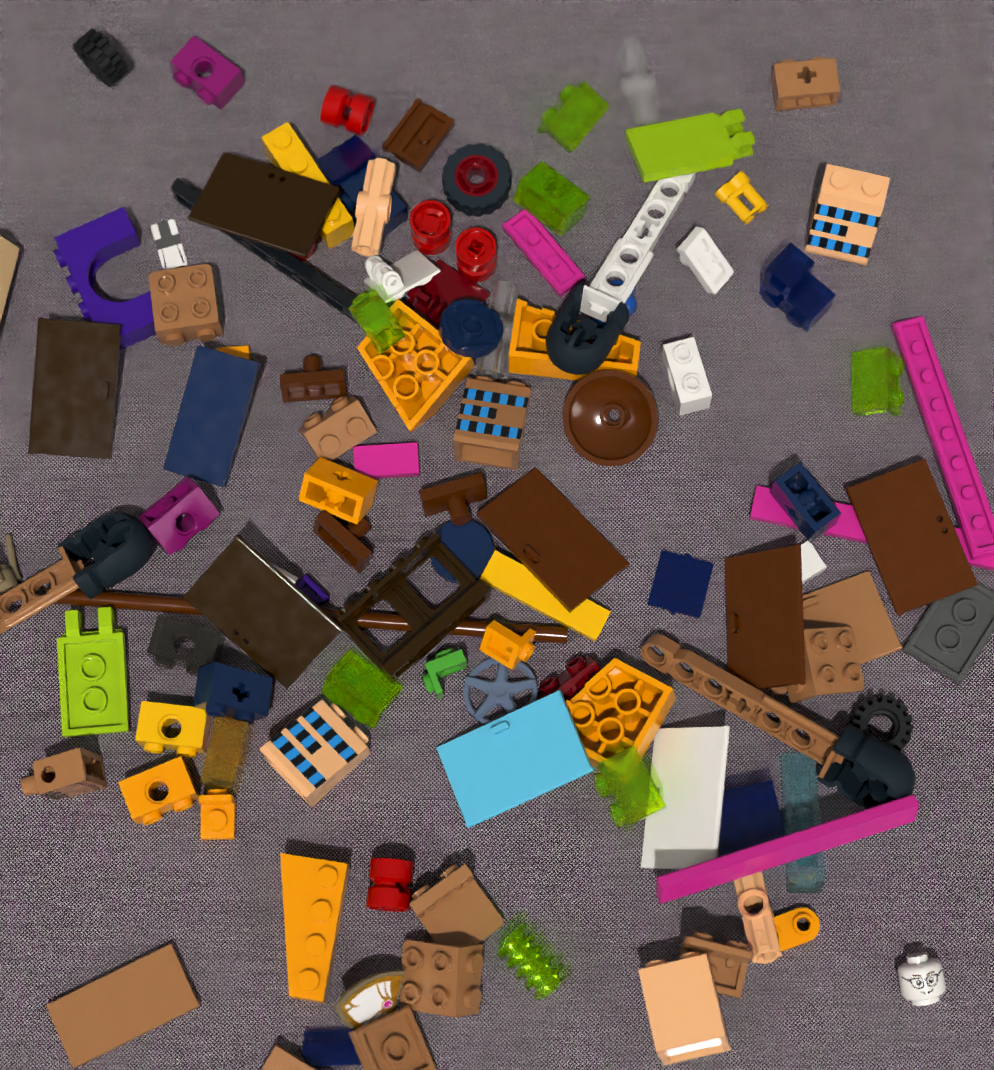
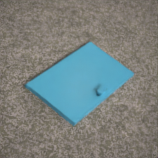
M560 690L436 747L467 828L594 771Z

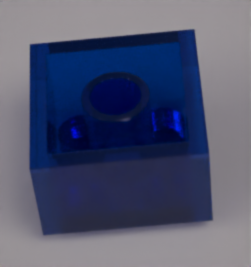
M772 780L724 790L717 857L786 835Z

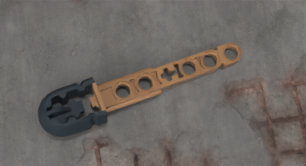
M114 513L106 515L78 531L76 539L68 537L58 543V550L63 558L62 560L0 596V634L78 588L89 599H92L103 592L104 586L113 587L138 572L149 560L153 547L148 529L134 515ZM93 558L95 563L86 568L84 562ZM51 583V588L46 594L37 595L42 585ZM23 600L20 609L15 612H9V607L13 602Z
M661 634L652 635L641 648L642 658L650 666L664 674L669 673L674 680L824 765L818 776V781L829 788L837 786L838 792L859 806L869 809L912 795L916 776L912 764L907 757L894 747L873 736L864 737L863 731L856 726L849 724L839 736L694 652L680 649V644ZM651 646L659 647L665 656H659L654 653ZM680 662L691 666L693 673L685 671L680 666ZM708 679L718 681L722 689L714 688ZM767 712L777 715L781 722L777 723L769 719ZM796 729L805 731L810 736V739L801 738L797 734ZM845 758L854 762L855 764H852L851 762L845 760Z

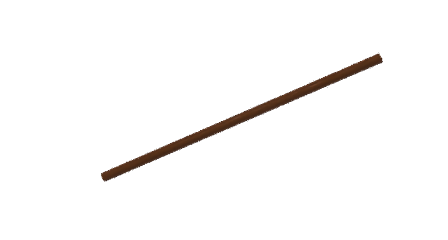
M46 587L44 594H46L51 587ZM77 589L53 603L202 615L183 597L103 591L96 597L89 599L81 589ZM321 608L338 623L337 618L341 616L339 614L340 610ZM366 612L357 621L359 628L411 632V627L399 614ZM465 620L449 635L483 637L486 627L491 622ZM498 622L519 636L524 635L531 628L536 631L533 640L535 642L567 644V627Z

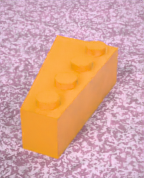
M517 299L509 349V373L579 381L593 372L615 369L628 372L637 377L641 342L623 335H619L605 361L598 369L581 375H574L560 370L553 365L546 349V336L557 315L552 310L543 307L540 310L529 306L526 301ZM572 325L569 329V335H573V333L575 332L571 329ZM590 339L588 343L593 344L594 339Z
M280 853L289 996L297 1000L327 1004L350 867L347 863Z

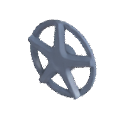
M493 658L483 661L466 676L463 690L464 702L469 713L476 720L485 725L492 722L485 719L484 716L494 706L503 707L508 714L518 710L513 700L514 695L527 689H532L529 704L536 701L538 693L537 682L532 671L524 663L520 662L516 667L529 678L527 680L510 682L508 680V668ZM498 664L493 681L476 677L485 668ZM471 686L487 694V697L476 711L470 701Z

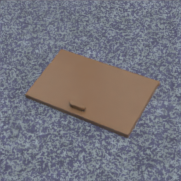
M869 571L803 595L804 629L846 626L852 628L860 665L903 649ZM786 686L770 688L772 697L788 692Z

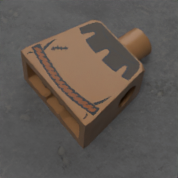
M80 747L33 762L34 774L21 777V787L25 796L38 793L40 796L53 800L108 788L102 756Z

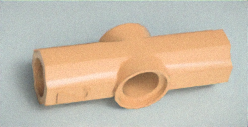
M375 158L368 161L363 191H359L355 212L357 221L351 247L352 251L357 252L361 256L372 257L379 255L384 226L388 224L392 206L391 190L396 167L394 163L383 158Z
M761 871L736 879L734 884L749 951L754 953L752 962L766 964L774 962L778 957L782 956L775 928L774 913L769 902L763 872ZM756 906L763 907L759 913H749Z

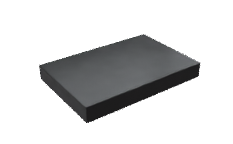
M978 583L973 588L933 602L902 651L960 686L994 632V592Z

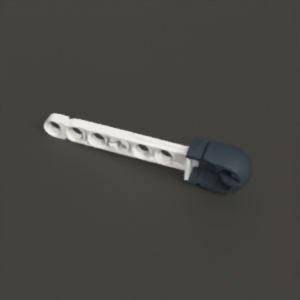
M696 173L658 180L623 239L617 240L590 286L579 284L573 288L552 322L546 336L547 354L553 365L574 375L588 374L598 369L605 361L630 319L629 310L625 302L654 256L652 253L653 248L682 202L684 192L687 193L694 182ZM672 188L677 192V195L668 197L662 194L661 190ZM650 210H659L664 216L660 219L650 217L648 212ZM645 227L649 229L648 236H644L643 239L638 238L637 236L640 237ZM624 254H631L637 258V261L625 263L620 257ZM615 276L622 279L624 283L620 286H612L606 280L609 277ZM579 312L605 322V327L603 329H596L597 323L585 317L580 322H576ZM571 325V329L575 331L573 335H569V329ZM590 339H594L593 344L588 343Z

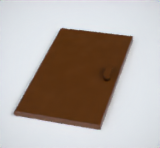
M926 459L845 488L897 616H902L903 613L978 585Z
M536 467L476 514L569 613L630 565Z
M796 544L789 547L725 558L728 672L758 690L806 684L801 545Z

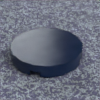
M473 299L453 301L443 311L438 323L439 335L443 343L452 352L463 357L479 358L489 355L497 349L503 335V323L498 313L492 308L489 310L484 306L483 302Z
M471 520L461 526L453 525L452 521L445 523L437 529L435 534L438 533L440 535L441 543L476 580H479L494 553L491 536L483 526ZM430 558L433 569L441 578L450 583L459 584L435 558Z

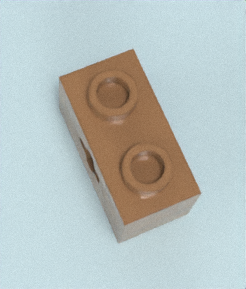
M814 57L807 61L787 59L775 63L771 74L775 111L836 106L840 95L836 58Z

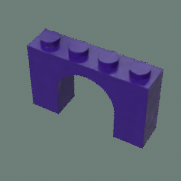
M124 207L54 237L58 249L53 252L60 267L67 266L71 275L65 278L73 294L79 292L83 299L82 302L78 303V306L86 321L92 319L93 323L121 325L120 350L156 334L150 291L124 302L108 301L94 292V278L99 268L109 259L141 245Z

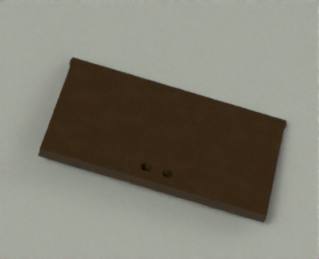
M223 152L190 215H188V220L307 258L341 190L339 187Z
M38 318L28 454L111 459L121 325Z
M239 534L234 537L232 543L183 596L186 601L285 689L290 687L338 633H341L344 629Z

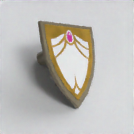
M389 970L379 972L359 982L352 983L349 990L343 992L340 995V999L333 1005L339 1019L353 1031L396 1011L405 971Z

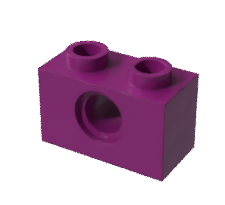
M193 36L170 61L174 73L173 78L183 88L189 86L196 92V95L203 103L208 106L213 104L220 110L244 85L241 69L196 36ZM206 72L212 73L210 76L206 78L199 77L201 74Z
M185 477L137 518L148 529L156 543L166 553L171 555L175 551L183 549L189 539L200 530L208 528L212 524L213 519L220 513L201 488L189 477ZM185 513L184 518L176 523L178 516Z

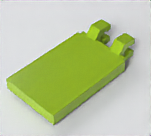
M742 109L727 110L721 116L712 112L625 129V140L643 183L732 166L734 159L753 155L754 150L751 145L755 144L752 131L743 132L744 128L741 123L745 122V116Z
M112 607L98 608L99 631L83 632L82 612H79V610L65 611L66 634H62V638H57L62 737L64 738L131 732L125 634L121 632V629H116L115 610Z

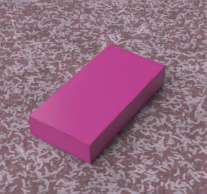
M417 442L353 446L354 471L373 479L420 476Z

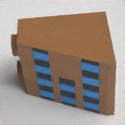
M478 376L475 379L467 378L453 438L455 461L518 470L531 400V388L516 381H509L507 384L496 383L493 379L484 376Z

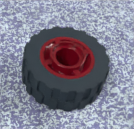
M477 143V145L467 144L463 148H458L453 155L450 154L447 158V163L443 167L442 183L444 194L447 196L449 204H452L458 212H463L464 215H476V217H482L485 214L490 215L494 210H499L503 206V202L507 201L509 197V191H511L509 164L507 160L505 161L503 154L500 151L497 152L490 145L488 147ZM473 176H481L485 179L478 185L469 182Z

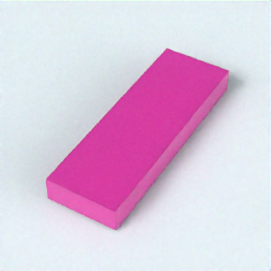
M527 207L502 224L503 231L560 298L585 280V275Z

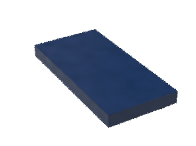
M197 345L163 470L220 487L227 486L261 363Z

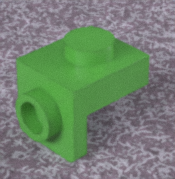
M453 648L443 650L435 655L436 659L424 663L427 673L421 676L428 694L435 692L437 699L444 698L438 679L467 668V661L462 649L454 651Z

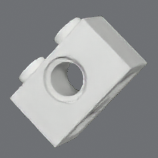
M691 337L664 344L661 360L678 416L709 408L712 393L695 338Z

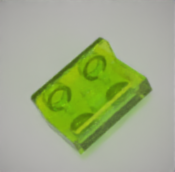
M889 347L852 352V413L857 417L888 412L893 417L900 416L901 414L900 406L904 403V394L900 387V375L903 374L904 367L901 357Z

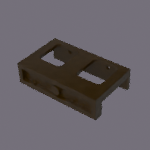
M438 533L431 538L427 536L420 540L413 550L415 552L406 560L404 558L397 560L390 567V573L381 581L376 579L370 583L364 590L365 595L357 602L352 600L347 603L339 612L341 616L337 618L339 625L344 628L345 634L391 684L491 598L490 588L482 580L478 582L441 543ZM430 558H435L460 584V589L437 609L429 608L406 583L407 577ZM382 600L387 601L411 627V632L388 652H381L357 626V621Z

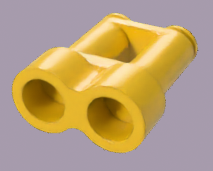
M741 171L729 182L721 186L714 195L722 204L726 203L741 221L747 225L755 218L754 215L757 212L761 214L769 205L751 186L750 178ZM740 196H745L754 206L752 211L739 199Z

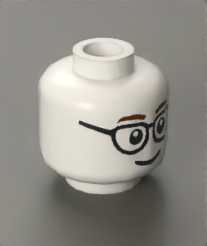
M926 952L907 955V962L899 965L897 970L903 998L912 1001L914 1006H924L939 1002V996L946 991L941 962L935 958H928Z

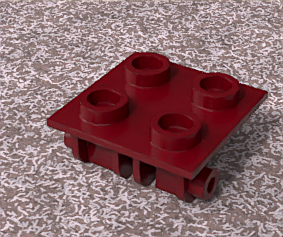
M438 260L435 264L440 273L433 276L428 283L410 289L407 293L409 299L405 303V305L438 331L441 315L453 301L473 299L484 303L490 296L489 292L441 260Z

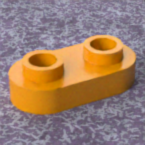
M797 908L774 917L781 952L810 942L817 936L820 929L817 915L807 908ZM799 919H805L808 922L809 928L807 931L798 929L797 921Z

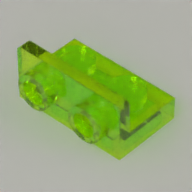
M585 81L575 85L572 83L568 84L558 95L561 99L555 107L550 106L539 119L542 123L536 129L540 134L547 132L568 153L576 149L610 107Z
M349 650L327 674L321 692L329 701L351 713L357 721L375 729L379 724L381 716L398 698L403 687L396 682L391 684L378 669Z

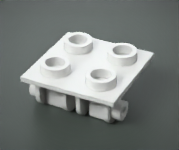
M418 250L391 265L383 262L379 256L374 255L365 262V269L369 277L363 281L381 300L388 303L402 298L405 292L428 283L433 276L440 273V270Z

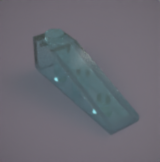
M781 754L783 836L819 825L821 824L815 760L805 754ZM824 851L785 863L787 893H821L826 875Z

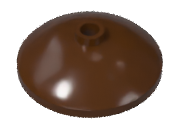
M615 369L593 372L579 380L570 390L563 407L565 434L572 447L582 457L595 464L620 466L630 463L648 450L657 434L659 412L655 398L640 379L628 372ZM612 409L619 411V420L611 418L610 412Z

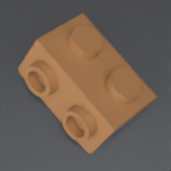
M346 395L341 396L330 403L329 406L331 408L321 415L319 412L314 413L303 420L302 423L304 425L298 431L306 439L317 459L322 457L332 461L377 432L359 400L353 396L348 398Z

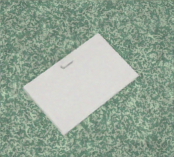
M729 726L659 728L654 737L641 868L683 869L717 858Z

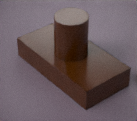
M318 356L305 357L303 359V372L280 374V388L284 403L335 399L344 395L347 396L344 369L322 371V359Z
M481 472L419 490L425 517L449 511L452 524L455 526L464 525L471 520L467 507L468 504L487 499L485 482Z
M326 510L321 512L315 518L313 533L357 573L361 574L369 566L372 552L359 541L370 531L369 523L362 518L357 525L349 522L344 527Z

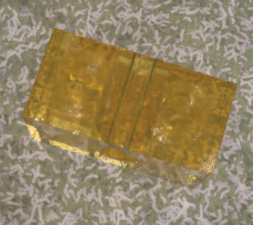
M215 716L200 779L201 784L205 788L227 790V793L238 795L253 731L248 722Z

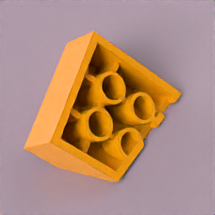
M399 299L394 302L357 347L410 433L437 413L475 367L472 358L463 357L452 352L443 343L439 331Z
M614 658L592 677L581 691L565 702L591 765L627 785L676 701V697L672 687Z

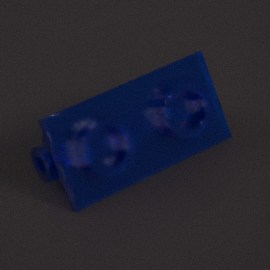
M352 1030L304 1031L302 1054L304 1055V1061L312 1066L362 1065L349 1035V1032Z

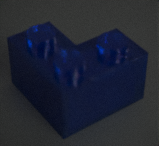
M790 242L765 269L759 293L768 306L772 308L777 307L786 315L789 323L794 327H801L808 332L832 306L836 294L811 275L815 262Z

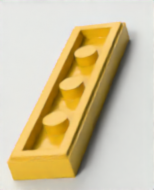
M496 550L479 581L482 580L486 585L594 642L597 640L611 611L588 599L569 613L524 565Z

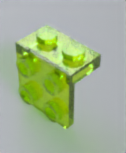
M634 745L597 764L593 783L602 799L607 797L611 803L609 814L617 828L623 826L627 833L633 830L635 823L666 808Z

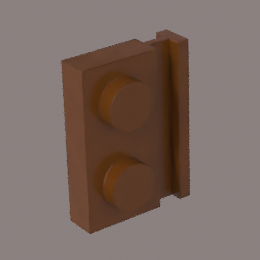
M417 98L383 143V151L393 154L396 159L420 173L454 128L455 121L432 106L425 105Z

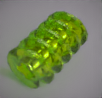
M524 922L501 943L497 957L503 959L510 956L506 967L513 969L519 966L515 977L517 980L529 977L524 988L531 990L538 987L534 995V999L538 1001L551 995L571 974L563 977L559 976L564 965L561 963L551 967L550 963L555 955L553 953L546 956L541 955L545 944L532 945L536 934L533 932L524 936L522 933L527 926V923Z

